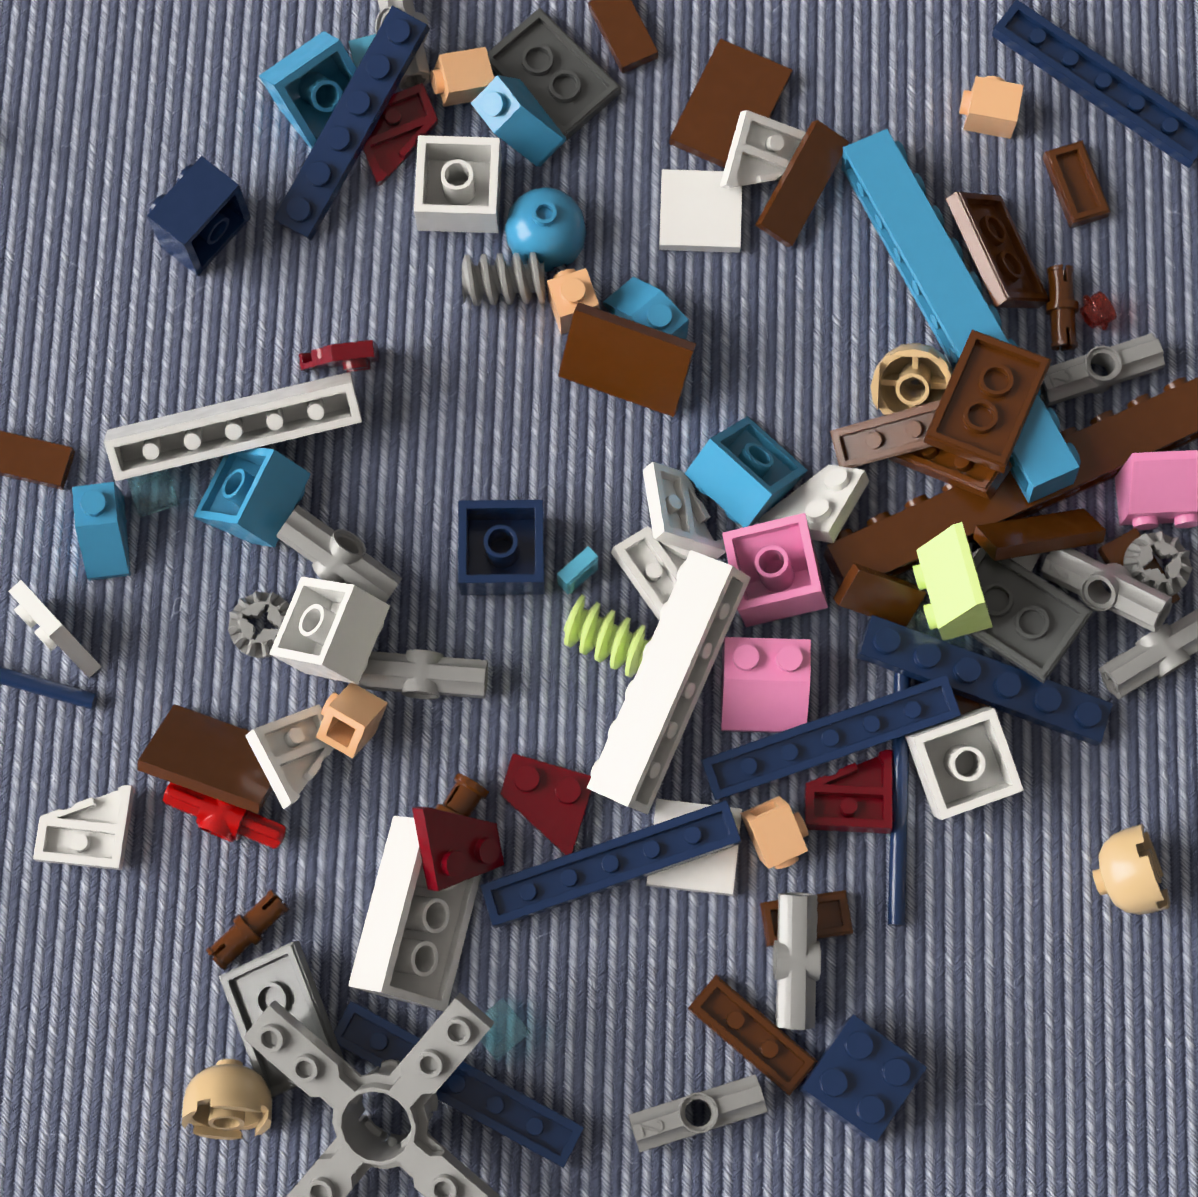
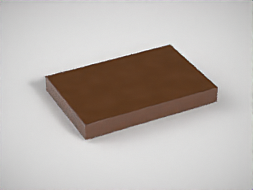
M720 39L669 138V144L725 168L740 112L749 110L771 118L792 76V69Z
M956 191L946 198L994 306L999 308L1038 309L1048 303L1049 297L1002 196Z
M578 303L574 309L558 376L674 417L679 407L696 343Z
M971 330L925 434L923 443L1004 474L1052 359Z
M176 704L172 706L138 759V771L259 814L272 791V787L245 736L250 731Z

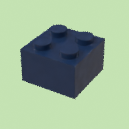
M203 156L194 165L190 164L181 171L177 178V183L167 194H162L155 199L150 207V213L147 215L161 247L197 276L202 273L251 218L239 184Z
M543 500L458 501V586L461 595L545 594V513Z
M852 1014L842 1025L798 1091L867 1141L874 1143L878 1141L927 1067Z

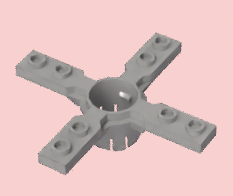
M459 993L401 1062L393 1059L381 1062V1068L377 1066L368 1074L361 1075L274 1000L243 1036V1039L310 1097H320L333 1108L332 1124L337 1136L286 1197H346L371 1167L390 1169L399 1166L413 1178L414 1188L424 1197H501L428 1134L429 1122L433 1116L431 1112L438 1109L436 1091L491 1029L495 1022L463 994ZM367 1092L385 1093L397 1100L408 1114L411 1124L410 1133L403 1135L391 1134L387 1139L386 1132L376 1126L367 1115H362L365 1111L362 1103L363 1094Z

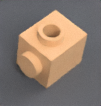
M486 47L439 54L434 70L430 71V79L433 92L441 96L443 107L472 102L494 79Z
M976 76L971 91L964 90L961 99L959 114L966 115L963 130L1011 139L1018 120L1024 85L1006 82L997 76H986L984 78Z
M586 268L578 271L566 269L555 274L553 279L547 280L548 299L561 335L569 332L574 309L578 303L600 310V305Z
M350 683L340 694L333 692L326 701L321 712L324 718L316 738L353 759L375 735L388 702L360 686Z
M780 796L740 813L758 858L768 869L775 867V869L789 867L799 860V855L808 851L803 838L809 836L802 816L799 812L793 814L790 805Z

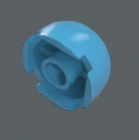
M543 187L531 189L517 198L509 209L505 233L512 255L519 253L523 264H527L530 252H535L539 263L543 264L544 262L545 272L554 271V267H560L565 263L567 266L574 262L583 250L586 226L583 212L574 198L562 190Z

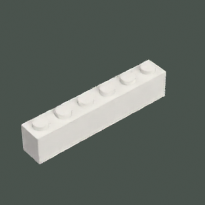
M351 372L109 429L105 435L104 445L114 479L119 481L361 423L362 418Z
M690 550L686 561L678 570L677 582L671 596L661 609L660 621L654 635L644 648L643 660L637 674L626 689V699L619 715L609 728L608 740L602 754L592 767L591 779L587 786L588 789L648 815L751 579L750 576L732 565Z

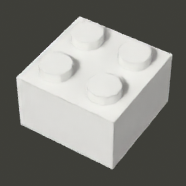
M418 135L414 215L418 231L499 232L502 167L500 138Z
M301 577L269 655L305 674L358 685L363 672L367 668L368 659L377 637L384 626V620L390 605L352 584Z
M982 707L962 714L960 717L905 735L932 814L940 820L1024 791L995 708Z

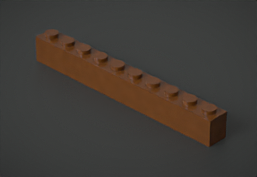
M1181 377L1163 388L1164 392L1151 398L1149 393L1141 395L1130 401L1126 405L1128 409L1114 415L1113 411L1109 410L1094 417L1090 421L1091 425L1077 431L1076 427H1071L1060 432L1066 444L1072 443L1079 454L1081 465L1074 484L1028 504L1011 471H1009L991 500L951 484H946L942 487V493L928 498L927 494L915 497L904 505L905 510L892 516L889 511L872 517L866 522L868 526L854 533L851 528L840 531L834 543L827 544L823 555L838 586L840 587L853 563L893 577L899 576L912 570V566L920 564L917 549L953 524L963 523L968 542L971 543L975 541L973 536L975 526L1026 518L1114 478L1132 453L1173 451L1197 440L1198 377L1190 381L1186 377Z

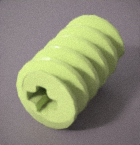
M581 594L565 624L564 645L571 648L580 640V653L587 655L595 648L594 657L600 663L611 655L610 668L617 670L626 662L625 675L632 678L637 673L643 660V651L646 644L652 639V637L649 640L645 639L646 626L642 624L632 633L630 632L631 618L626 617L619 625L614 624L616 611L611 609L602 618L599 616L601 604L596 602L589 610L584 609L586 596Z

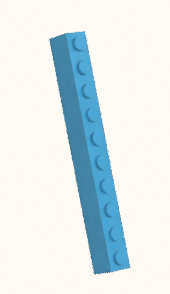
M885 129L843 147L841 168L953 369L956 367L971 330L1017 346L1013 339L1007 340L1001 329V319L996 308L992 304L988 306L984 300L978 276L974 271L969 272L963 263V252L958 241L955 238L950 239L947 235L941 211L936 205L931 206L926 198V188L921 176L918 173L913 174L907 164V154L900 141L895 142L888 129ZM1040 390L1009 460L1013 466L1010 471L1028 504L1074 484L1081 465L1076 448L1070 442L1066 444L1060 433V422L1055 411L1050 407L1046 408L1041 400Z

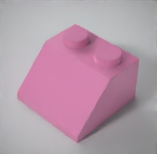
M1198 450L1132 453L1115 476L1119 526L1133 525V529L1137 530L1154 529L1159 526L1158 524L1174 523L1176 528L1198 526Z
M805 513L722 533L728 564L751 577L737 608L746 627L828 608L821 571Z
M724 638L722 647L721 731L779 733L807 723L810 693L811 639Z

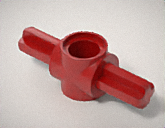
M171 782L164 792L163 802L166 805L197 817L196 824L198 828L224 840L234 842V840L238 841L243 836L272 849H278L285 838V825L249 810Z

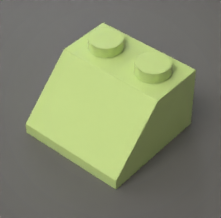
M963 523L953 524L916 550L920 564L912 566L919 591L927 589L931 601L930 604L923 605L930 630L938 628L943 641L993 627Z

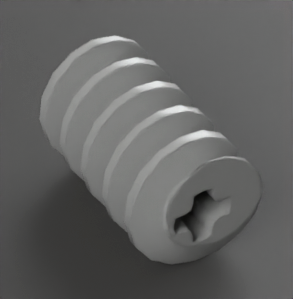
M530 252L527 264H523L519 253H514L510 265L506 264L502 253H497L494 265H490L486 254H481L477 266H474L469 254L464 255L462 262L463 304H465L467 295H470L474 306H480L483 295L486 294L490 304L497 305L500 293H503L507 305L513 304L516 293L520 294L523 304H529L533 292L536 293L540 304H545L544 262L543 264L539 263L535 252Z

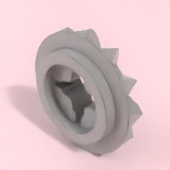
M1163 531L1142 534L1129 545L1123 559V566L1128 569L1132 578L1169 596L1178 593L1187 584L1193 569L1189 559L1190 551L1185 550L1180 544L1179 537L1172 538L1165 535ZM1152 552L1159 559H1172L1164 568L1165 575L1161 574L1158 568L1144 570L1153 560Z
M255 591L252 595L240 598L233 611L229 612L228 632L235 646L244 654L254 658L272 657L269 653L287 613L289 603L274 592ZM268 609L267 619L278 630L263 628L256 638V628L247 618L260 619L262 614Z

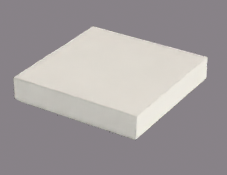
M662 169L659 250L740 253L742 186L732 188L720 187L724 171Z
M656 799L653 825L711 805ZM730 807L740 834V813H742V809ZM738 845L647 876L646 886L733 896Z

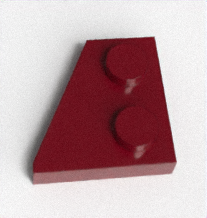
M423 83L393 94L362 149L377 186L382 185L418 145V135L427 136L438 124L437 116Z
M373 340L331 344L323 348L311 350V353L299 354L301 371L343 366V370H346L347 373L371 370L370 363L380 362L378 345Z
M883 750L878 753L877 757L858 765L856 763L839 769L832 776L824 775L806 783L804 789V822L807 830L890 834L892 831V750Z
M513 753L501 789V797L523 815L539 833H542L564 856L574 852L592 790L587 788L591 776Z
M417 806L412 808L427 890L440 891L504 865L497 823L429 807Z

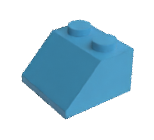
M323 31L260 74L259 77L280 111L312 149L357 68L340 39Z
M746 416L710 438L684 474L694 482L698 491L709 496L724 509L725 514L730 520L744 528L752 526L759 521L766 512L773 508L804 477L808 470Z
M257 447L224 455L193 517L249 543L275 548L278 540H280L276 535L291 515L295 505L304 496L305 485L311 473L275 449Z

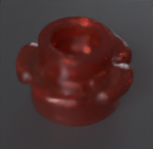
M1100 291L1090 297L1087 294L1083 296L1082 301L1085 305L1079 310L1084 321L1092 329L1098 326L1100 329L1106 330L1109 323L1117 318L1116 311L1109 299Z

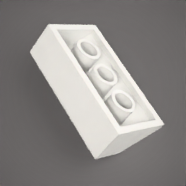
M393 816L348 986L379 996L445 1011L448 1007L481 875L440 891L427 890L414 818Z

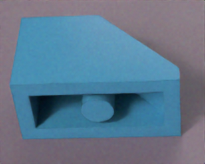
M497 75L471 102L492 132L535 166L540 167L567 140L521 79Z
M634 276L603 301V305L611 314L682 339L687 338L689 319L662 290Z
M115 482L72 487L75 529L87 579L91 581L130 576L124 495Z

